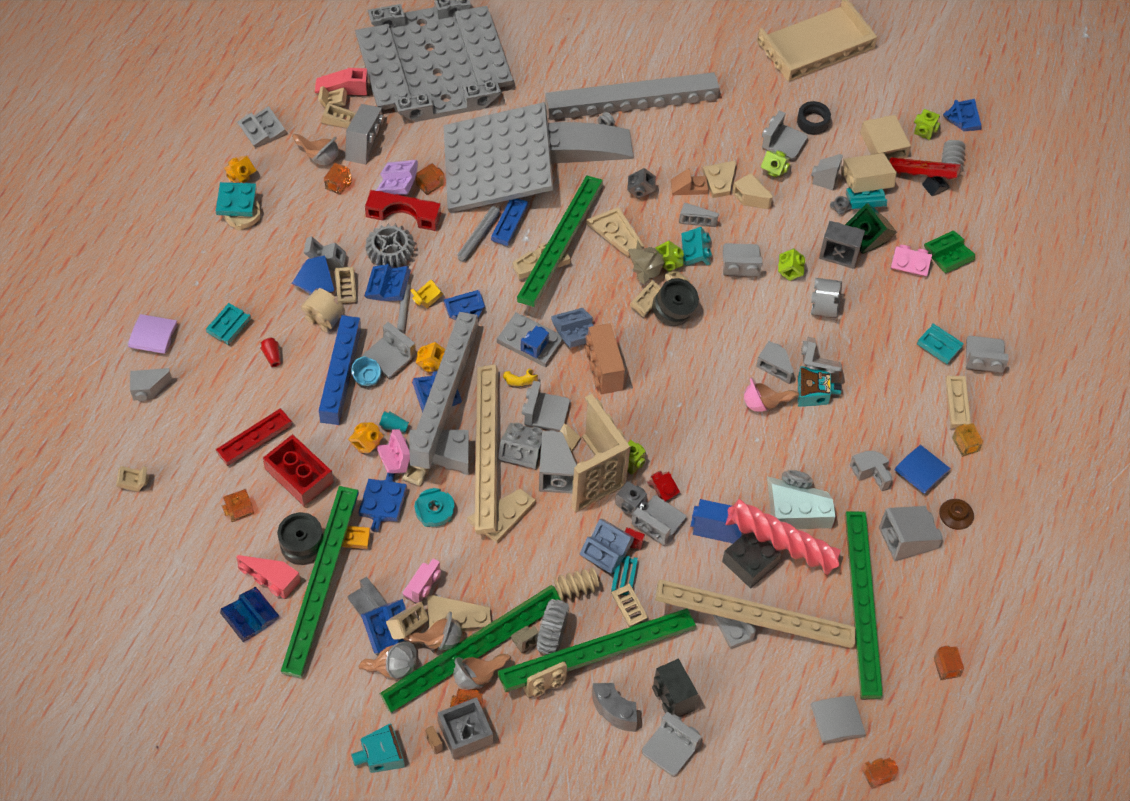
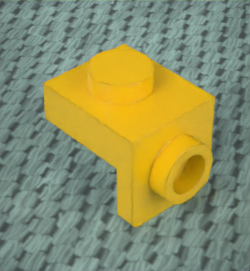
M432 279L418 291L414 288L410 290L414 295L412 299L418 306L422 304L426 308H429L444 295Z

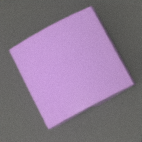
M417 160L388 162L380 173L383 180L376 191L399 195L408 194L415 180L418 167Z
M140 314L131 333L128 347L165 354L171 344V336L177 327V320Z

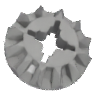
M788 470L782 473V480L787 484L803 488L812 486L813 479L804 472Z

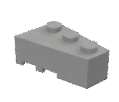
M361 104L346 130L345 161L366 165L380 125L382 126L384 121L381 107Z

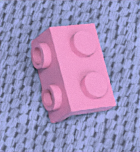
M906 245L896 246L891 269L927 276L932 257L931 254H928L929 251L924 249L910 250L911 247Z
M400 429L392 430L388 445H378L377 451L388 473H405L410 461L406 439L402 436Z
M432 559L429 565L422 563L403 591V596L415 603L421 602L423 598H426L432 585L441 575L440 562Z

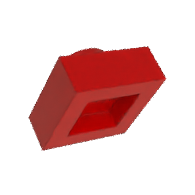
M626 527L625 532L634 537L630 548L641 550L645 534Z

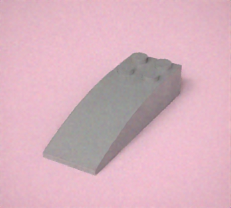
M581 122L548 123L551 164L633 159L629 129Z

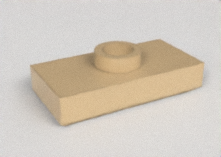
M651 280L629 306L644 317L651 310L653 298L661 287Z

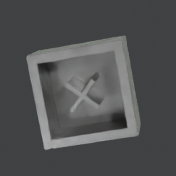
M829 221L819 259L854 269L865 231L843 225L839 222Z
M477 697L437 713L438 724L453 759L493 744L492 730Z

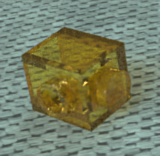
M974 423L959 425L952 437L962 457L979 452L983 444V440Z

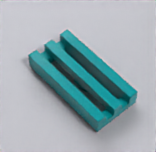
M626 556L621 561L625 564L620 588L625 586L629 564H633L629 584L633 587L638 558L634 557V559H631L630 556ZM621 563L615 569L611 592L617 590L616 585ZM627 591V592H625V593H623V594H620V595H625V596H627V595H629V592Z

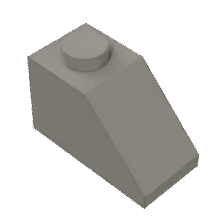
M838 154L820 160L818 166H814L811 176L814 177L812 184L833 190L838 178L843 155Z
M768 341L758 356L756 367L790 384L793 368L786 349L782 348L779 344Z
M170 369L130 371V392L133 401H145L155 398L172 382Z

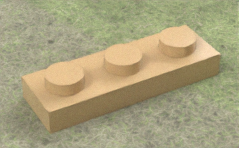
M946 376L950 428L970 429L971 419L966 376Z

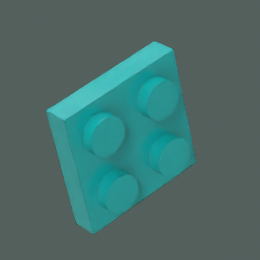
M220 182L215 210L216 215L253 217L257 191L256 184Z

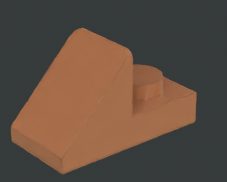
M690 168L678 174L670 181L672 196L708 194L706 176H691Z

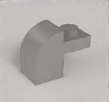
M312 236L306 238L304 248L306 256L311 259L325 255L329 271L344 267L346 252L338 244L332 243L323 246Z
M865 451L852 456L850 467L858 481L873 476L881 491L889 489L892 476L889 470H887L889 464L887 457L876 451Z

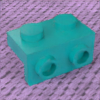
M702 227L681 233L682 250L684 253L683 263L688 266L704 261L706 265H710L712 252L709 247L711 242L709 233L705 232Z

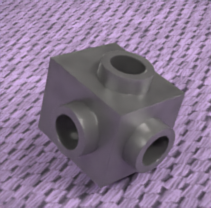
M643 168L628 176L627 190L640 199L655 191L656 176Z
M627 481L616 494L615 504L624 513L633 516V512L637 507L641 510L646 508L647 493L643 488Z

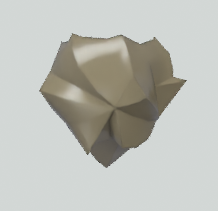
M637 239L636 249H629L628 252L634 265L632 271L637 273L639 281L645 284L649 279L660 274L664 264L663 255L655 248H643Z

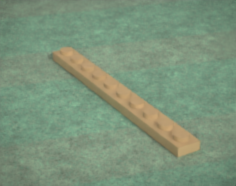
M496 364L477 367L475 532L477 535L496 532L498 368Z
M661 579L657 583L655 601L849 648L855 645L854 626Z

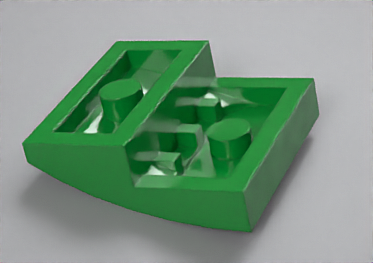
M954 230L924 244L925 249L929 251L928 254L932 255L931 258L945 273L975 260L976 254L964 245L965 239Z

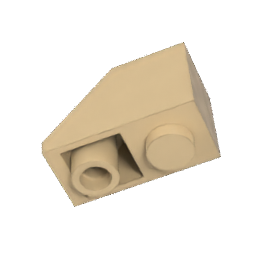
M751 173L734 182L732 194L742 205L763 209L771 208L773 198L771 192L766 190L760 180Z

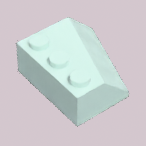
M767 476L771 515L781 522L791 524L796 529L832 528L835 511L833 499L827 491L811 487L792 486L783 480Z

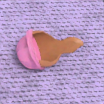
M750 378L751 384L745 390L744 400L751 410L762 412L775 408L780 402L791 401L798 397L799 393L794 390L777 393L765 384L756 383L753 378Z

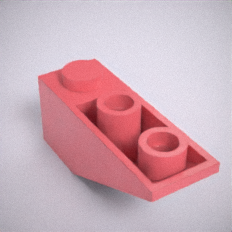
M347 68L316 78L315 93H319L320 87L324 86L329 92L344 88L347 91V95L367 96V68Z
M242 555L236 557L239 570L244 574L249 573L259 585L264 584L275 596L280 595L286 599L301 582L299 572L283 561Z

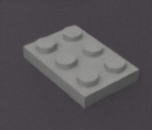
M517 312L497 338L498 344L544 367L547 366L564 341L559 333ZM535 326L543 327L549 332V343L537 359L521 351V339L525 338L527 333L532 331Z

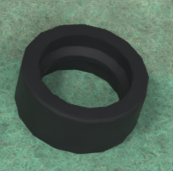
M816 101L802 104L797 117L798 127L803 132L812 135L825 132L830 123V109L825 104ZM815 113L824 120L814 123L806 120L804 115Z

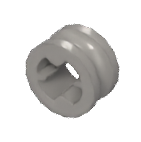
M604 112L602 116L598 117L599 124L609 126L615 124L613 116L608 112Z

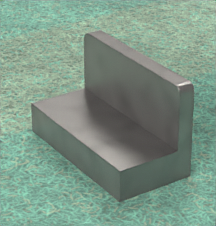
M367 576L360 580L361 588L348 595V600L360 616L363 613L387 604Z

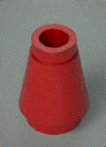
M275 338L264 339L261 342V351L271 367L279 366L281 358L278 341Z

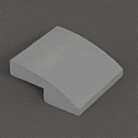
M269 106L256 115H253L251 112L237 122L254 147L265 145L287 133Z
M854 696L835 697L811 703L822 743L841 742L846 738H862L866 735Z

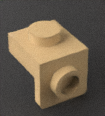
M324 86L320 87L318 99L325 108L327 103L338 107L346 104L347 91L344 88L329 92Z
M120 466L116 487L139 492L148 483L149 474H146L147 467L143 466L141 470Z

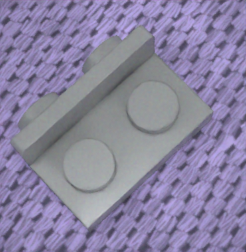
M713 615L730 649L753 641L756 632L754 624Z

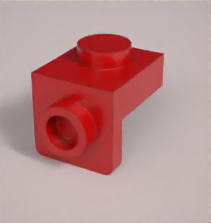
M658 471L651 475V480L647 481L648 485H653L659 498L664 501L680 493L670 472L662 473Z

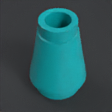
M384 411L379 426H382L383 429H400V432L404 433L409 425V422L391 411Z

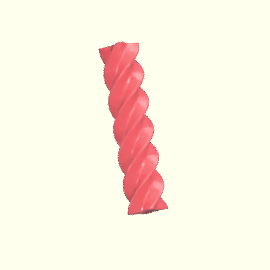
M738 499L733 506L728 508V518L725 525L737 524L740 532L743 534L754 532L759 542L771 541L773 547L778 551L788 549L793 559L804 557L808 566H822L826 575L833 568L839 566L838 558L841 549L830 547L826 542L813 538L807 532L797 530L791 524L779 521L773 515L763 513L755 506L745 504L741 499Z

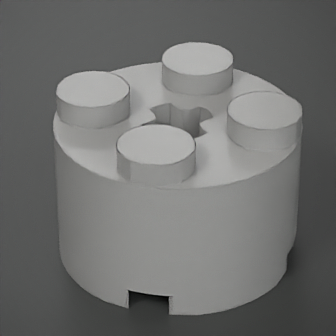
M815 278V292L812 293L811 303L815 304H812L811 314L838 317L842 281Z

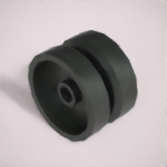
M680 278L670 279L663 284L653 298V312L664 324L679 326L685 323L697 308L699 303L698 292L687 280Z
M302 512L294 513L284 518L279 524L277 535L281 553L285 559L293 564L300 565L316 560L323 538L321 524L317 518L309 513Z

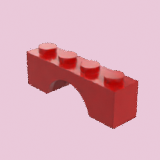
M370 190L365 204L366 218L383 221L391 214L406 213L416 220L418 228L436 231L441 216V203Z

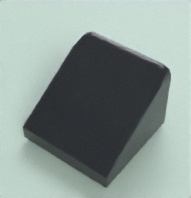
M941 176L927 177L922 183L931 196H935L950 188Z

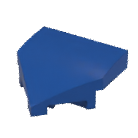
M975 99L960 102L955 100L953 106L943 114V117L963 131L981 130V122Z
M325 255L307 259L302 264L291 284L303 289L309 295L316 288L317 290L319 288L324 289L329 293L334 292Z
M479 290L447 298L443 301L449 318L453 320L457 319L459 312L475 314L479 318L485 308Z

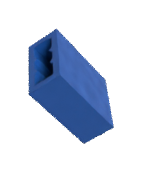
M700 499L699 506H694L690 527H694L693 535L733 544L742 536V533L737 524L725 525L728 518V508L731 505Z

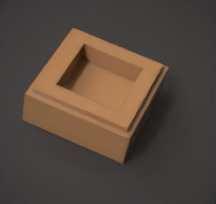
M433 725L426 728V739L434 754L442 752V742Z

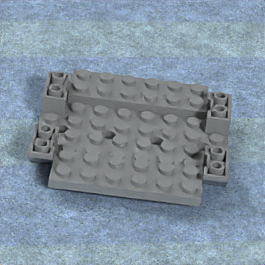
M434 0L433 8L406 13L403 12L401 4L368 10L371 24L374 27L355 30L365 68H367L368 79L376 106L381 107L382 110L394 108L398 114L418 122L484 109L501 94L500 87L513 85V79L488 6L468 9L471 7L470 0ZM427 48H433L434 50L428 51V50H426V49H427ZM435 73H441L442 75H441V76H435L434 74H435ZM447 98L450 101L444 102L443 99Z

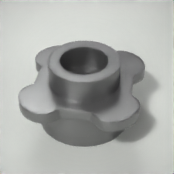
M838 196L834 202L830 203V207L834 208L839 215H842L844 211L851 209V204L846 197Z

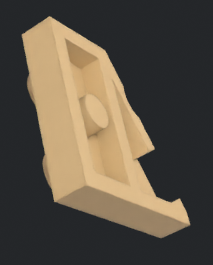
M736 161L703 167L702 172L707 178V185L712 198L730 195Z

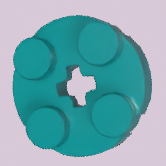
M438 488L424 490L419 495L417 501H415L416 517L425 527H437L446 524L453 518L454 500L452 496ZM432 504H435V506H440V508H438V510L436 511L430 509L432 508Z

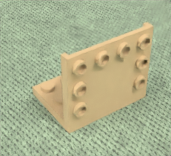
M593 394L585 397L588 407L586 432L582 435V438L595 456L586 462L578 463L574 467L571 507L575 513L620 490L626 484L630 446L624 439L621 429L616 428L611 415L606 414L601 401L595 399Z

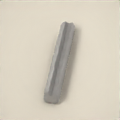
M495 206L490 208L458 252V260L462 262L467 260L500 214L499 208Z

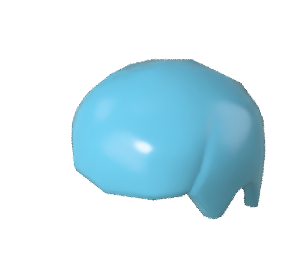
M363 356L356 359L352 364V376L362 386H373L381 378L382 369L374 359Z

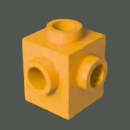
M247 155L232 158L228 161L229 165L224 168L227 178L233 183H245L250 179L249 176L257 171Z
M436 342L422 346L417 352L418 356L415 363L428 373L438 370L446 349Z
M366 422L359 423L348 440L359 453H370L380 444L379 441L384 435L379 431L380 428L375 423Z

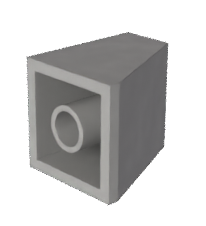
M554 430L542 431L539 491L572 494L574 467L577 464L562 432Z
M926 506L885 509L879 530L894 561L939 548L942 534L936 528L934 517L931 512H928Z

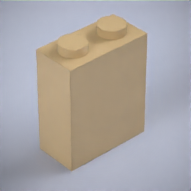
M896 115L863 121L860 134L871 155L884 153L888 160L891 157H908L911 145Z
M884 153L843 159L841 175L845 177L847 185L851 187L854 193L895 186L896 171Z

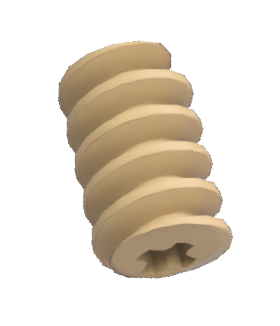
M594 567L590 568L589 573L586 569H583L581 574L575 571L574 577L571 573L566 574V579L563 575H559L558 581L554 577L555 588L561 601H564L565 594L569 599H572L573 592L579 597L581 590L584 595H587L589 588L592 593H595V587H599Z

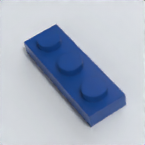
M518 198L509 200L491 236V241L506 246L509 245L528 207V201Z

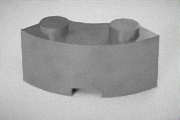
M593 683L592 699L598 713L609 721L612 726L621 730L636 732V702L622 698L616 691L614 683Z

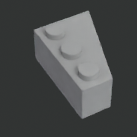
M410 430L409 449L416 430ZM443 430L431 465H441L445 469L458 470L468 475L469 430Z

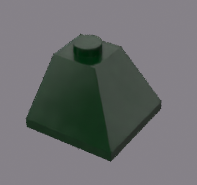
M866 203L845 224L865 231L860 247L862 254L884 245L897 233L890 222L869 203Z

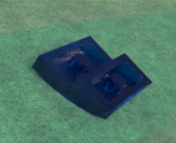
M257 587L240 594L238 600L220 609V614L242 642L254 637L279 618L278 613Z

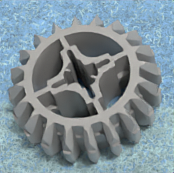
M388 223L386 227L380 225V229L374 228L373 232L369 233V237L366 239L365 250L367 251L368 258H370L372 263H376L377 266L389 264L391 268L394 266L400 267L401 263L406 265L407 260H411L412 255H414L415 242L408 229L404 230L403 226L398 228L396 223L394 226H390Z
M552 599L548 602L537 638V650L547 655L559 650L569 614L568 603L558 599Z

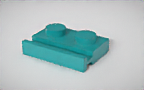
M846 188V196L852 209H860L866 203H869L872 207L887 206L888 200L885 198L883 189L854 193L851 188Z
M228 303L208 325L206 332L229 345L251 320V315H247L243 310Z
M933 323L919 338L917 345L948 365L957 355L958 351L963 348L964 343Z

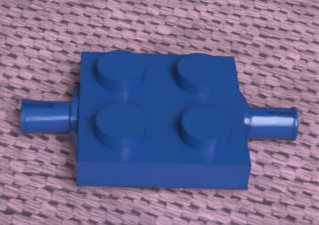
M387 472L385 480L368 479L358 513L361 517L373 520L371 530L374 532L375 530L376 532L379 531L380 524L383 521L398 522L407 491V484L393 482L396 473Z

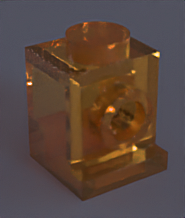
M879 758L871 764L869 761L866 762L862 771L871 789L894 781L898 774V766L891 758L885 760Z

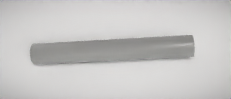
M407 284L404 298L400 302L397 329L404 333L410 290L409 284Z

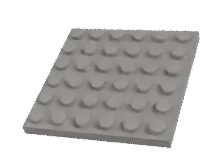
M545 102L443 125L447 206L450 213L554 190Z

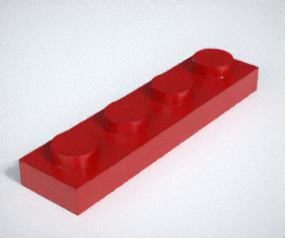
M893 157L889 160L896 174L903 172L910 175L922 174L928 177L941 176L946 179L957 178L961 171V164Z
M280 408L218 447L216 453L229 466L290 427L292 421Z

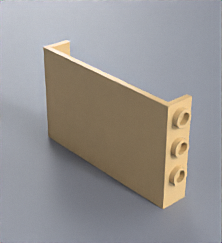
M842 0L841 7L770 34H766L763 28H760L757 37L759 46H762L766 55L771 58L775 67L780 70L788 82L875 49L877 36L872 31L870 25L864 21L862 15L856 11L849 0Z

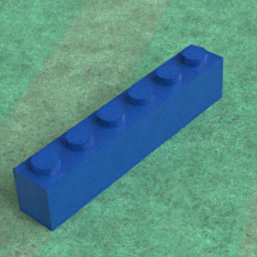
M341 315L319 407L320 423L340 424L351 377V368L355 360L361 334L359 317Z

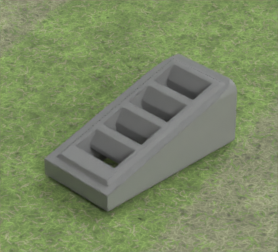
M684 203L680 212L679 223L716 227L719 213Z

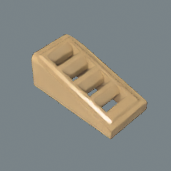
M327 103L321 123L348 128L351 123L349 121L350 118L353 119L356 113Z
M354 267L335 268L338 304L356 303ZM347 276H350V278H351V279H340V277H347ZM351 282V285H340V283ZM340 289H351L352 291L341 292ZM341 295H352V298L341 299Z
M630 584L611 592L628 628L648 621V617ZM629 592V595L619 599L618 595ZM632 598V602L623 606L622 602ZM634 605L636 606V609L629 612L626 611V609ZM639 612V616L630 619L629 616Z
M418 602L387 620L386 624L392 638L401 639L411 634L429 619L422 602Z

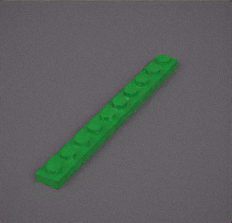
M586 175L517 296L518 303L535 307L603 186V179Z
M343 486L338 487L281 668L282 674L298 678L303 676L359 495L357 489Z
M846 511L845 523L860 699H881L883 694L866 512Z
M552 585L548 586L464 639L455 647L445 651L380 692L379 694L388 711H395L453 674L456 658H478L511 637L517 631L544 616L549 601L552 599L561 600L555 587Z
M688 608L499 670L498 677L506 693L526 686L527 679L530 676L561 662L566 663L568 672L693 630L696 624Z

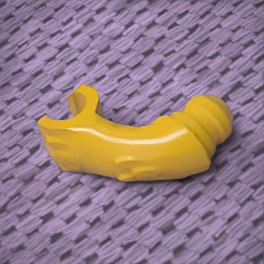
M531 368L527 369L526 375L520 377L512 374L510 371L503 373V378L506 380L507 385L511 386L532 385L533 381H538V375H533L534 370Z

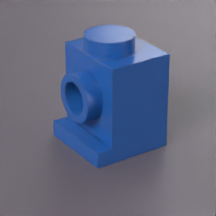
M535 326L532 331L527 333L525 338L521 339V351L537 359L549 343V332L543 327Z

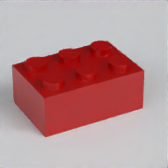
M293 434L263 457L265 470L303 506L307 505L334 483L332 470Z

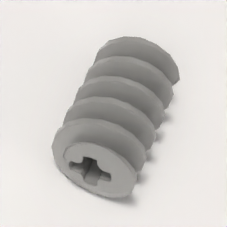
M959 140L946 141L943 146L942 163L961 164V173L965 158V143Z

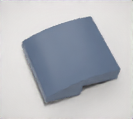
M584 308L551 316L557 332L570 348L586 344L585 336L588 335V328L594 325L592 324L593 317Z
M599 519L592 536L587 537L579 555L607 572L613 573L629 550L634 537L608 521Z

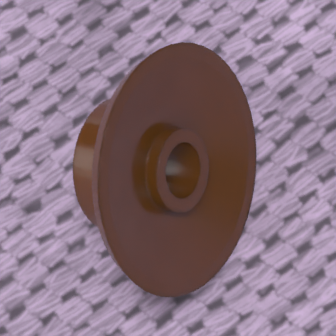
M949 499L940 506V519L949 528L963 530L968 528L974 521L973 509L967 502L961 499Z

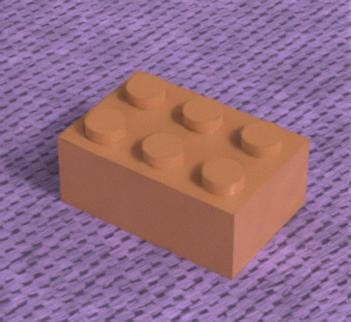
M611 323L589 327L588 335L585 336L587 344L585 346V353L587 357L590 356L589 366L591 372L595 374V387L599 388L600 394L622 391L625 369Z

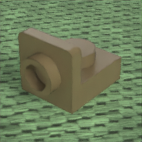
M525 626L511 635V640L520 652L523 653L537 644L539 631L535 626L532 628Z

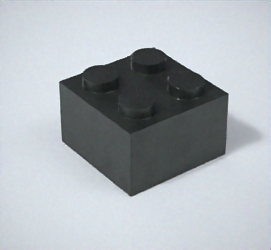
M754 532L742 535L724 551L722 562L751 589L779 564L781 553L768 541L759 542Z
M679 658L656 668L652 689L656 697L661 698L664 712L681 717L694 711L698 692Z

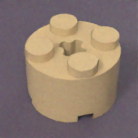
M316 288L301 306V310L306 314L305 319L311 324H314V322L319 324V327L324 332H328L341 318V315L345 313V308L341 303L337 305L334 301L335 297L321 288L318 290Z

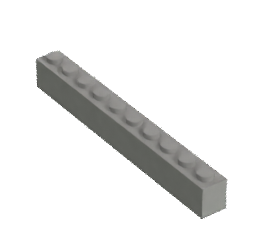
M715 72L548 92L545 93V104L548 119L553 120L602 114L604 112L611 113L711 101L718 99L719 85Z
M463 312L458 314L409 449L410 465L430 469L478 331V315Z

